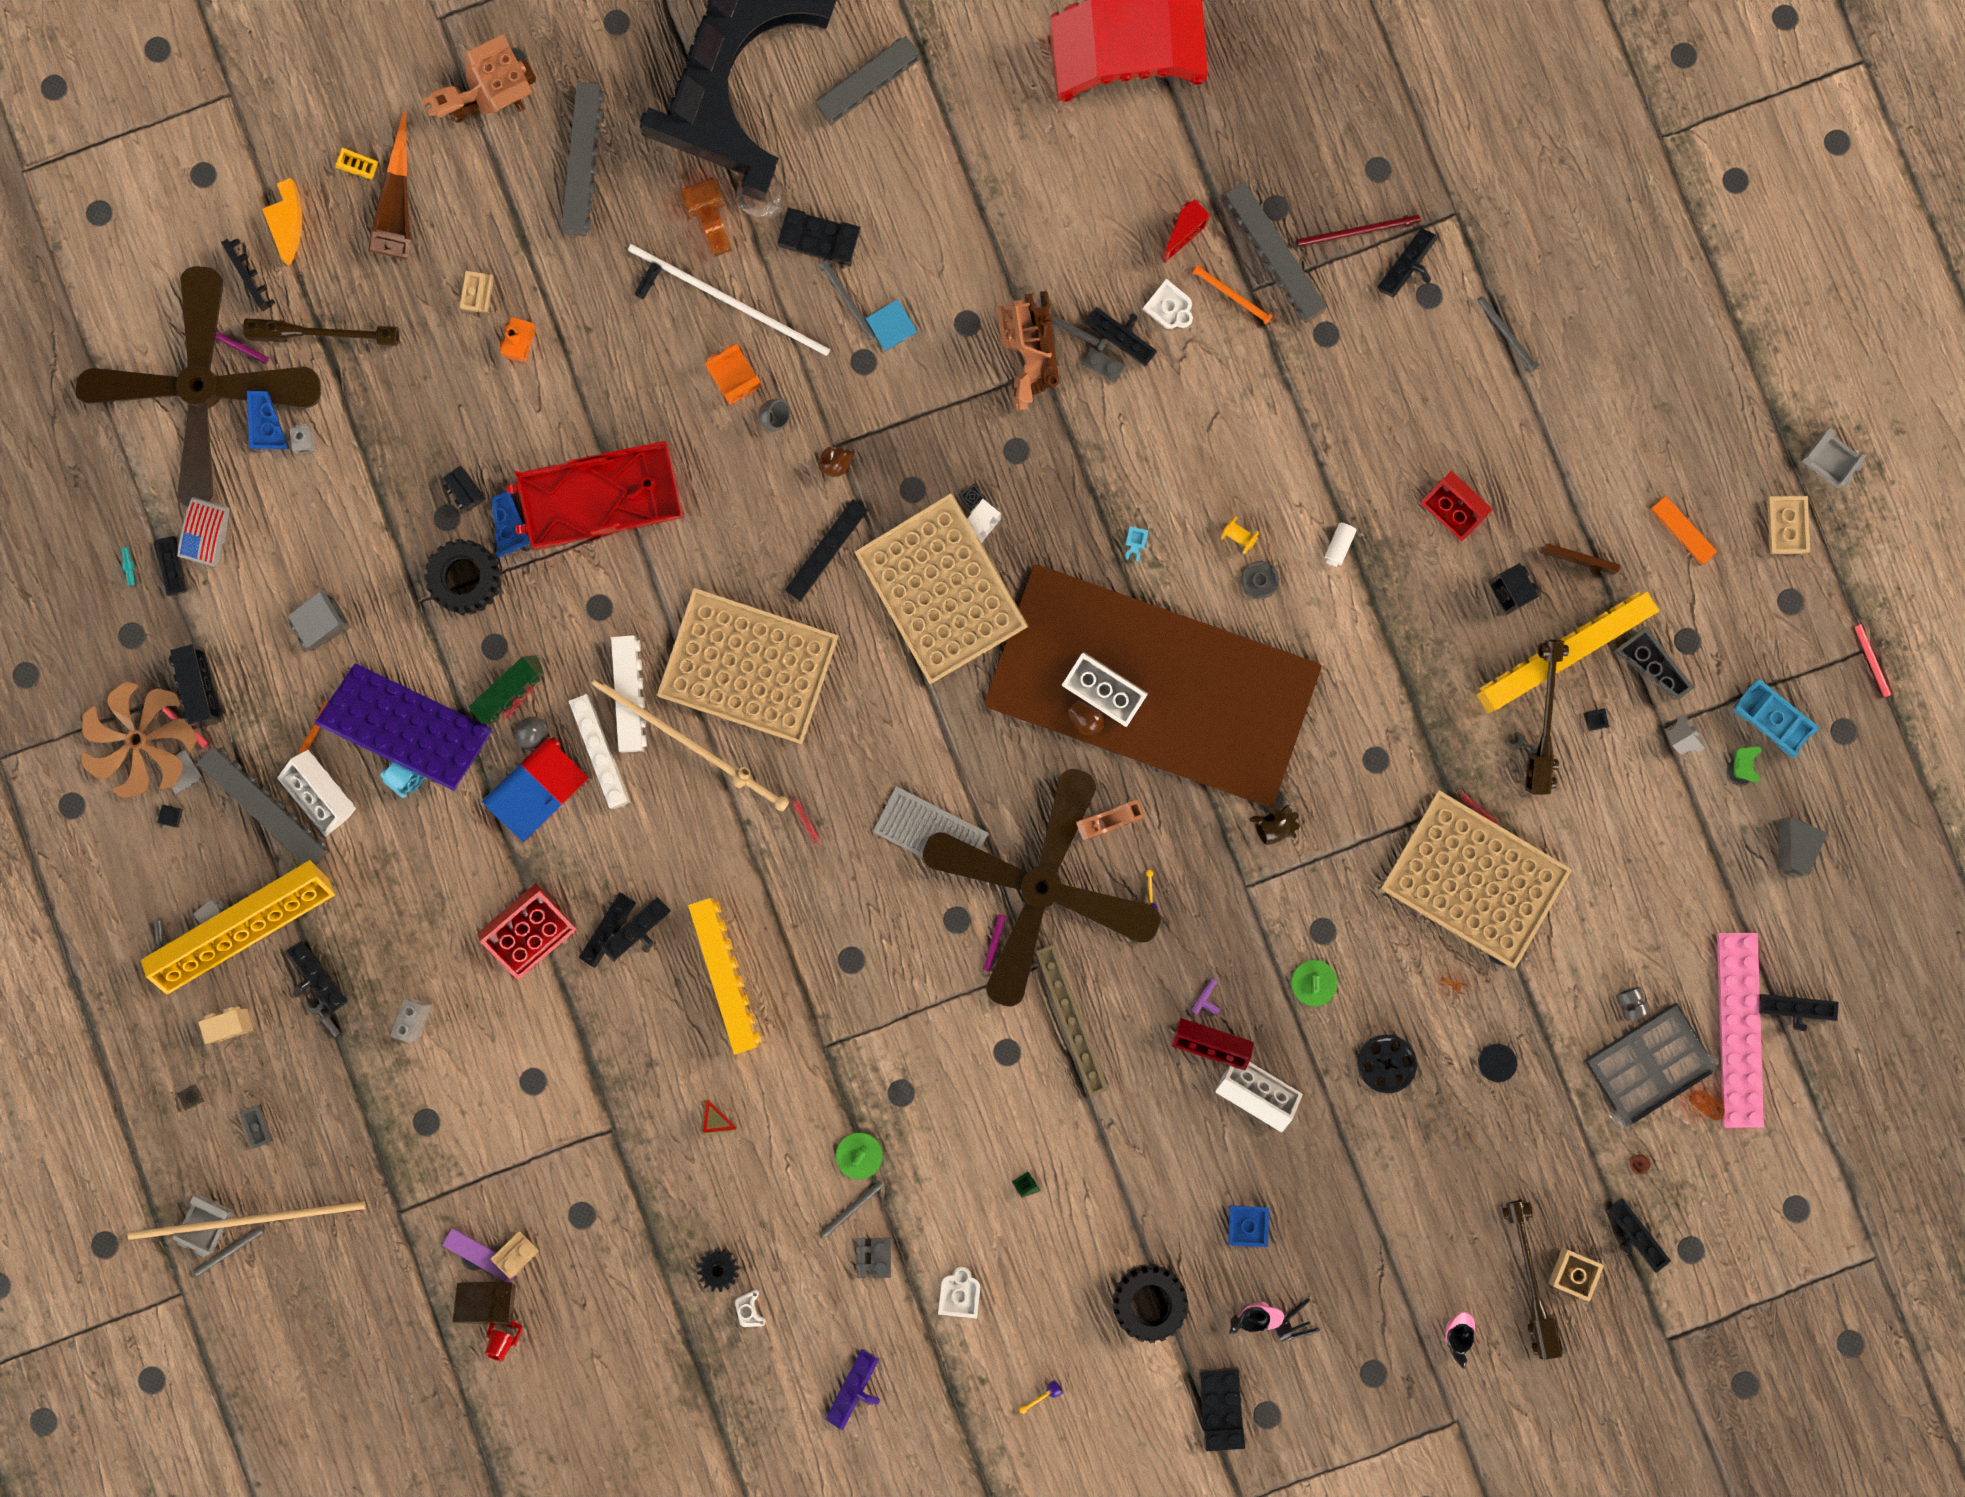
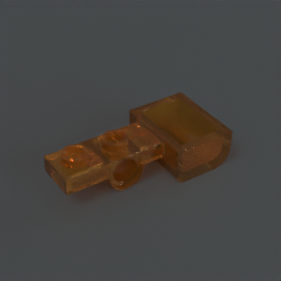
M715 177L680 189L679 191L689 217L692 218L699 215L714 257L732 251L717 208L725 206Z

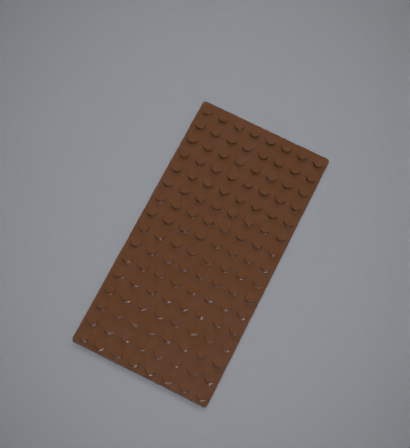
M1035 564L1018 608L1029 627L1007 639L984 703L985 707L1269 808L1270 805L1274 806L1322 668L1321 664ZM1083 652L1148 693L1127 727L1105 713L1104 729L1093 736H1084L1072 725L1068 710L1081 698L1063 687L1062 684Z

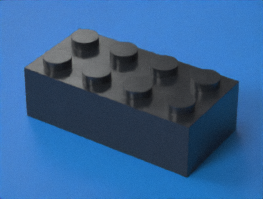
M191 644L170 650L171 656H169L171 666L175 669L174 681L179 686L180 693H178L180 703L184 706L183 718L185 722H188V725L199 728L222 722L204 648Z

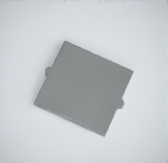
M186 749L175 755L183 763L182 773L176 784L171 787L176 795L186 788H191L192 784L203 778Z

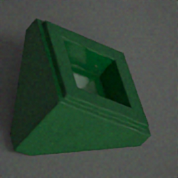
M1028 1171L1012 1181L1022 1198L1041 1191Z

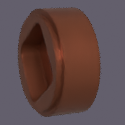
M1643 1154L1634 1156L1630 1161V1168L1636 1174H1645L1651 1167L1649 1158Z

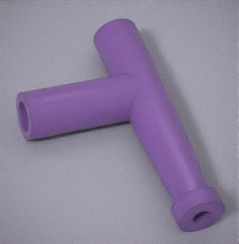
M1212 978L1210 979L1209 984L1191 1010L1193 1013L1198 1015L1201 1008L1204 1007L1216 1016L1221 1009L1207 1001L1215 984L1218 983Z

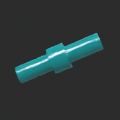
M121 548L122 570L126 575L127 586H134L133 571L135 568L134 563L131 562L129 548Z

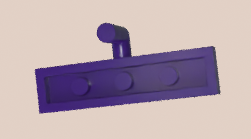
M861 1349L825 1420L838 1429L843 1430L859 1399L865 1403L879 1404V1397L863 1392L879 1358L867 1350Z

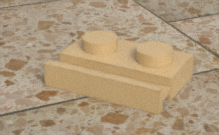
M466 271L460 309L488 313L494 276Z
M519 1231L491 1258V1261L511 1280L539 1250Z

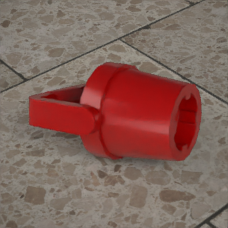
M512 1320V1325H504L518 1329L515 1338L505 1332L493 1330L495 1325L490 1324L486 1333L489 1341L485 1355L488 1358L502 1362L510 1347L517 1345L523 1328L515 1320Z

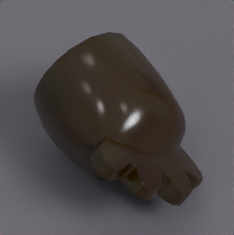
M1270 805V813L1267 816H1253L1249 818V821L1254 823L1256 832L1265 845L1278 843L1286 837L1295 839V830L1300 828L1299 823L1295 822L1299 818V814L1292 812V806L1286 805L1281 810Z

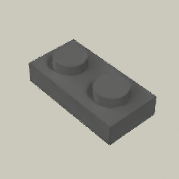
M1091 348L1082 365L1114 383L1117 382L1125 367L1124 364L1094 348Z
M260 1105L239 1112L252 1149L273 1142Z

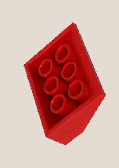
M535 883L482 928L477 935L479 941L519 980L577 929L552 899Z

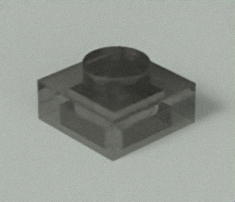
M197 1084L176 1093L185 1111L204 1102Z

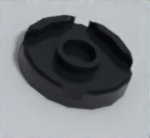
M1491 1044L1485 1047L1478 1058L1481 1074L1486 1079L1497 1083L1510 1079L1515 1074L1518 1065L1517 1057L1513 1050L1502 1044Z

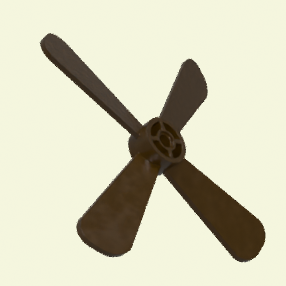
M200 266L189 267L181 275L188 367L183 369L178 377L90 368L80 374L76 384L78 399L87 404L180 396L181 399L189 404L177 492L180 502L187 507L192 497L210 502L213 496L208 408L217 404L220 398L247 401V391H268L273 404L310 408L315 406L321 397L320 378L315 371L308 367L220 376L211 371L223 291V279L214 269ZM203 384L202 390L197 391L198 385Z
M1068 769L1060 776L1039 866L1031 869L1029 872L943 832L930 836L924 847L923 859L931 869L1021 890L1026 900L986 986L989 998L1003 1006H1015L1024 997L1045 907L1057 903L1140 943L1150 941L1158 931L1161 918L1158 910L1152 905L1061 883L1060 877L1057 874L1058 869L1077 832L1078 826L1076 822L1083 819L1096 791L1095 780L1084 771ZM1044 882L1047 890L1044 893H1039L1036 890L1037 883Z

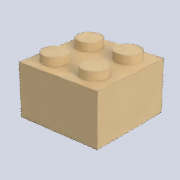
M240 1006L222 1010L223 1014L220 1012L206 1015L204 1020L198 1022L205 1044L218 1043L254 1031L248 1010L240 1009Z
M1562 1247L1548 1284L1590 1302L1604 1265Z

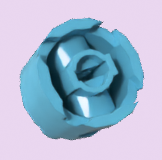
M394 762L380 774L384 784L388 785L401 798L407 797L405 793L408 791L412 794L425 779L424 776Z

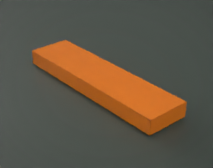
M1664 496L1650 509L1701 565L1717 553V550L1667 496Z

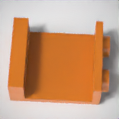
M738 344L727 346L723 349L724 352L719 355L714 354L710 356L707 362H705L708 371L729 405L762 387L760 380L745 359Z

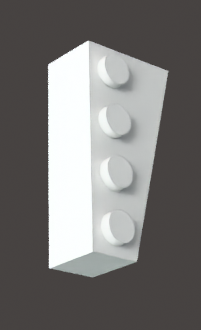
M982 499L970 513L971 515L968 517L970 525L982 543L1001 520V513Z

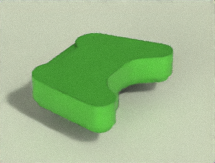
M1760 747L1739 748L1735 751V777L1751 782H1758L1760 780V776L1753 768L1754 758L1762 751Z

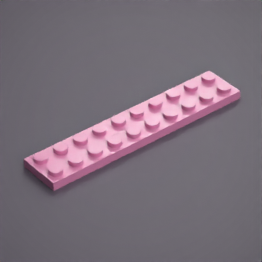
M1717 933L1723 1127H1764L1758 933Z

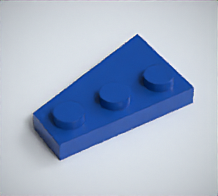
M506 491L493 497V519L496 528L495 541H497L496 557L501 558L531 544V542H529L528 533L516 534L515 525L519 526L525 523L513 494H509Z

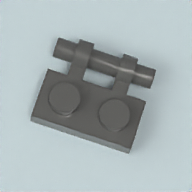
M891 1237L871 1238V1245L865 1246V1238H858V1246H856V1253H858V1263L856 1264L858 1278H865V1270H871V1278H891ZM866 1252H871V1263H865Z

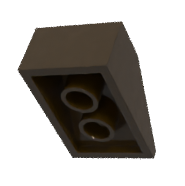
M512 1282L457 1283L453 1323L512 1325L516 1285Z

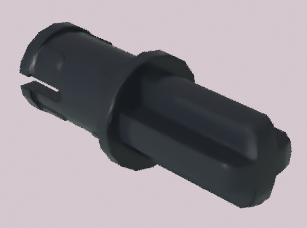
M651 262L646 274L641 277L642 281L635 291V295L638 298L644 299L651 286L655 285L654 281L660 270H662L661 266L657 267L656 263Z

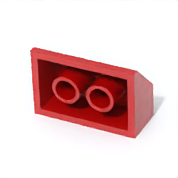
M1452 470L1421 502L1461 542L1493 510Z

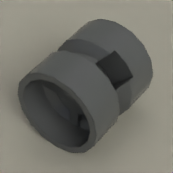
M1641 986L1617 994L1620 1005L1625 1007L1623 1013L1627 1021L1640 1018L1651 1012L1647 1002L1643 1001L1645 996Z

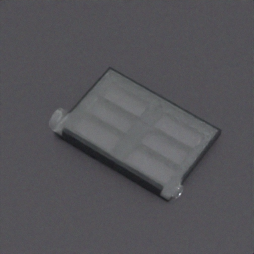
M1677 1003L1671 1004L1583 1060L1614 1111L1610 1113V1117L1619 1130L1632 1123L1634 1124L1705 1079L1718 1069L1716 1065L1719 1064L1714 1054H1708Z

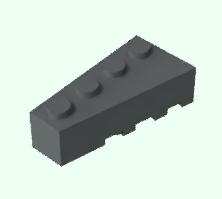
M1647 627L1642 628L1612 651L1674 700H1679L1694 688Z

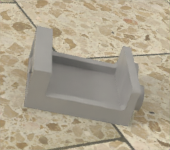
M1829 428L1821 434L1802 459V462L1838 489L1844 485L1847 486L1854 478L1852 474L1855 470L1859 471L1862 468L1866 455H1859L1837 439L1834 436L1836 432Z
M413 998L412 1001L403 1000L391 1032V1037L408 1043L419 1041L432 1004Z
M197 1194L190 1201L192 1205L182 1225L230 1219L233 1210ZM226 1227L177 1233L172 1239L177 1241V1245L183 1248L190 1247L194 1249L195 1254L204 1257L205 1255L213 1254Z

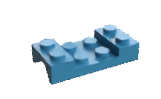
M1760 679L1755 680L1731 709L1744 721H1749L1774 741L1777 747L1790 758L1797 757L1803 744L1820 728Z

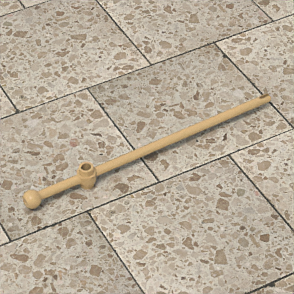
M593 679V686L733 776L732 783L735 787L741 788L747 785L773 802L775 808L779 811H784L789 804L786 797H778L750 779V770L748 768L741 767L736 770L600 680Z

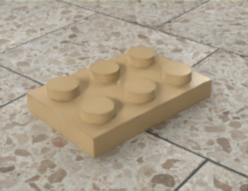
M1808 496L1768 497L1770 554L1810 553Z

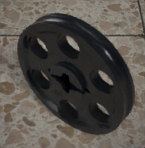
M1379 1035L1370 1039L1361 1049L1358 1057V1070L1363 1081L1373 1090L1381 1093H1396L1406 1088L1414 1079L1417 1070V1059L1412 1047L1402 1038L1393 1035ZM1394 1040L1400 1044L1399 1050L1395 1052L1391 1051L1389 1047L1390 1043ZM1373 1043H1378L1381 1047L1378 1054H1373L1370 1050ZM1404 1056H1409L1412 1060L1409 1067H1404L1401 1063ZM1389 1058L1390 1063L1393 1066L1398 1067V1069L1394 1067H1387V1069H1384L1385 1065L1382 1064V1062L1377 1061V1059L1381 1061H1387ZM1366 1061L1373 1063V1070L1370 1072H1366L1363 1069V1064ZM1397 1074L1404 1076L1405 1080L1401 1085H1397L1394 1082V1077ZM1382 1076L1385 1079V1085L1379 1088L1375 1085V1079Z

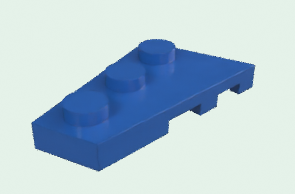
M247 391L249 449H289L269 392Z

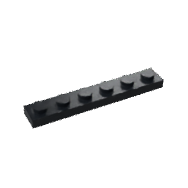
M854 499L851 500L785 589L787 593L800 602L803 600L867 514L868 509Z

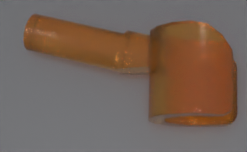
M1444 977L1440 980L1455 988V991L1462 995L1465 993L1460 991V987L1463 985L1469 988L1463 982L1456 983Z

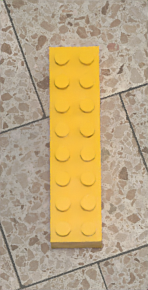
M709 898L688 905L733 1053L735 1055L760 1046L759 1042H762L759 1031L754 1029L753 1024L756 1023L753 1012H749L747 1006L750 1005L749 997L742 990V987L745 986L742 975L737 973L736 968H739L736 957H732L730 951L733 949L731 939L726 938L725 931H727L725 920H722L719 915L722 912L720 903L713 898Z

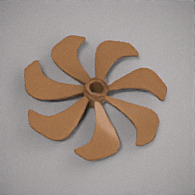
M124 682L108 695V706L130 732L123 734L104 726L98 719L96 706L91 707L84 713L82 731L84 737L91 742L108 743L126 740L127 744L114 753L102 758H95L83 752L82 766L98 779L109 778L117 771L132 748L133 758L129 778L124 784L113 787L112 791L121 798L138 796L143 794L149 785L147 769L140 751L143 749L158 763L162 770L163 778L159 789L173 787L183 770L181 759L167 751L149 746V740L160 738L178 739L191 752L197 742L192 725H188V722L186 723L184 719L179 718L163 725L148 735L144 731L161 709L166 706H181L176 693L162 689L151 690L145 699L140 729L135 730L129 711V699L139 686L135 683ZM139 735L141 740L139 744L136 745L134 743V739L136 736Z

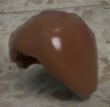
M827 447L823 450L818 461L820 471L831 477H839L845 474L855 452Z
M1082 698L1068 710L1072 725L1084 736H1093L1104 729V713Z

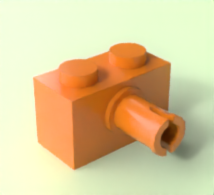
M511 317L510 322H507L505 326V339L501 340L499 346L502 356L526 363L536 326L532 322Z

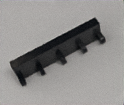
M228 239L222 241L224 249L258 307L264 311L275 304L274 299L266 302L262 295V292L266 291L267 287L265 285L258 287L252 278L258 274L257 270L248 271L243 262L249 257L247 253L238 254L235 246L240 244L239 239H234L231 242Z

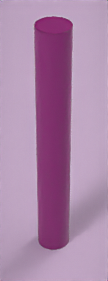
M220 332L216 334L215 339L264 364L268 363L269 357Z
M998 914L983 967L985 971L990 972L1006 917L1004 915Z

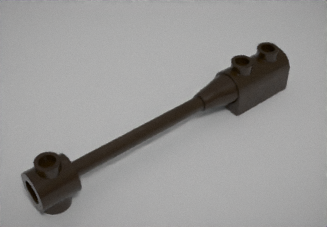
M245 318L243 323L244 336L251 341L287 342V338L314 335L376 339L378 345L398 346L400 338L399 328L394 326H378L376 331L308 328L288 323L284 320Z
M1546 639L1545 643H1540L1538 646L1539 657L1549 661L1543 734L1541 735L1537 753H1528L1525 791L1532 795L1551 794V789L1557 787V779L1553 777V770L1558 769L1559 761L1553 755L1550 733L1557 662L1563 661V656H1568L1569 647L1564 645L1565 641Z
M1525 1200L1508 1202L1506 1207L1503 1208V1215L1505 1220L1509 1219L1510 1223H1516L1532 1294L1531 1323L1528 1324V1331L1530 1336H1535L1536 1343H1532L1534 1355H1539V1359L1562 1357L1563 1348L1555 1314L1547 1315L1543 1300L1540 1297L1524 1225L1525 1221L1533 1217L1531 1203Z

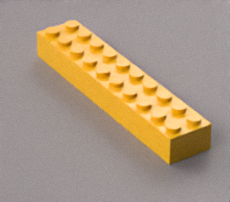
M1639 591L1625 600L1626 604L1623 601L1609 609L1610 614L1606 611L1594 618L1593 624L1590 621L1576 629L1577 634L1573 631L1561 638L1560 640L1565 641L1564 645H1568L1569 654L1568 656H1563L1562 662H1557L1556 674L1659 612L1649 593L1641 594ZM1536 653L1528 658L1529 663L1525 660L1513 667L1512 673L1507 671L1495 678L1496 683L1492 680L1480 687L1481 692L1476 695L1487 713L1489 714L1547 680L1549 661L1543 660Z
M311 860L303 863L141 959L146 978L168 995L335 896L328 877Z

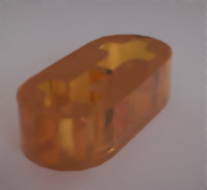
M1695 1090L1691 1093L1690 1103L1705 1116L1712 1120L1723 1118L1725 1114L1724 1107L1708 1093L1702 1090ZM1696 1095H1703L1702 1100L1706 1102L1705 1105L1701 1102L1696 1103ZM1709 1106H1711V1107H1713V1108H1717V1107H1718L1717 1112H1719V1114H1718V1115H1715V1114H1714V1115H1711V1114L1713 1113V1111H1712L1711 1109H1709L1708 1107H1709Z

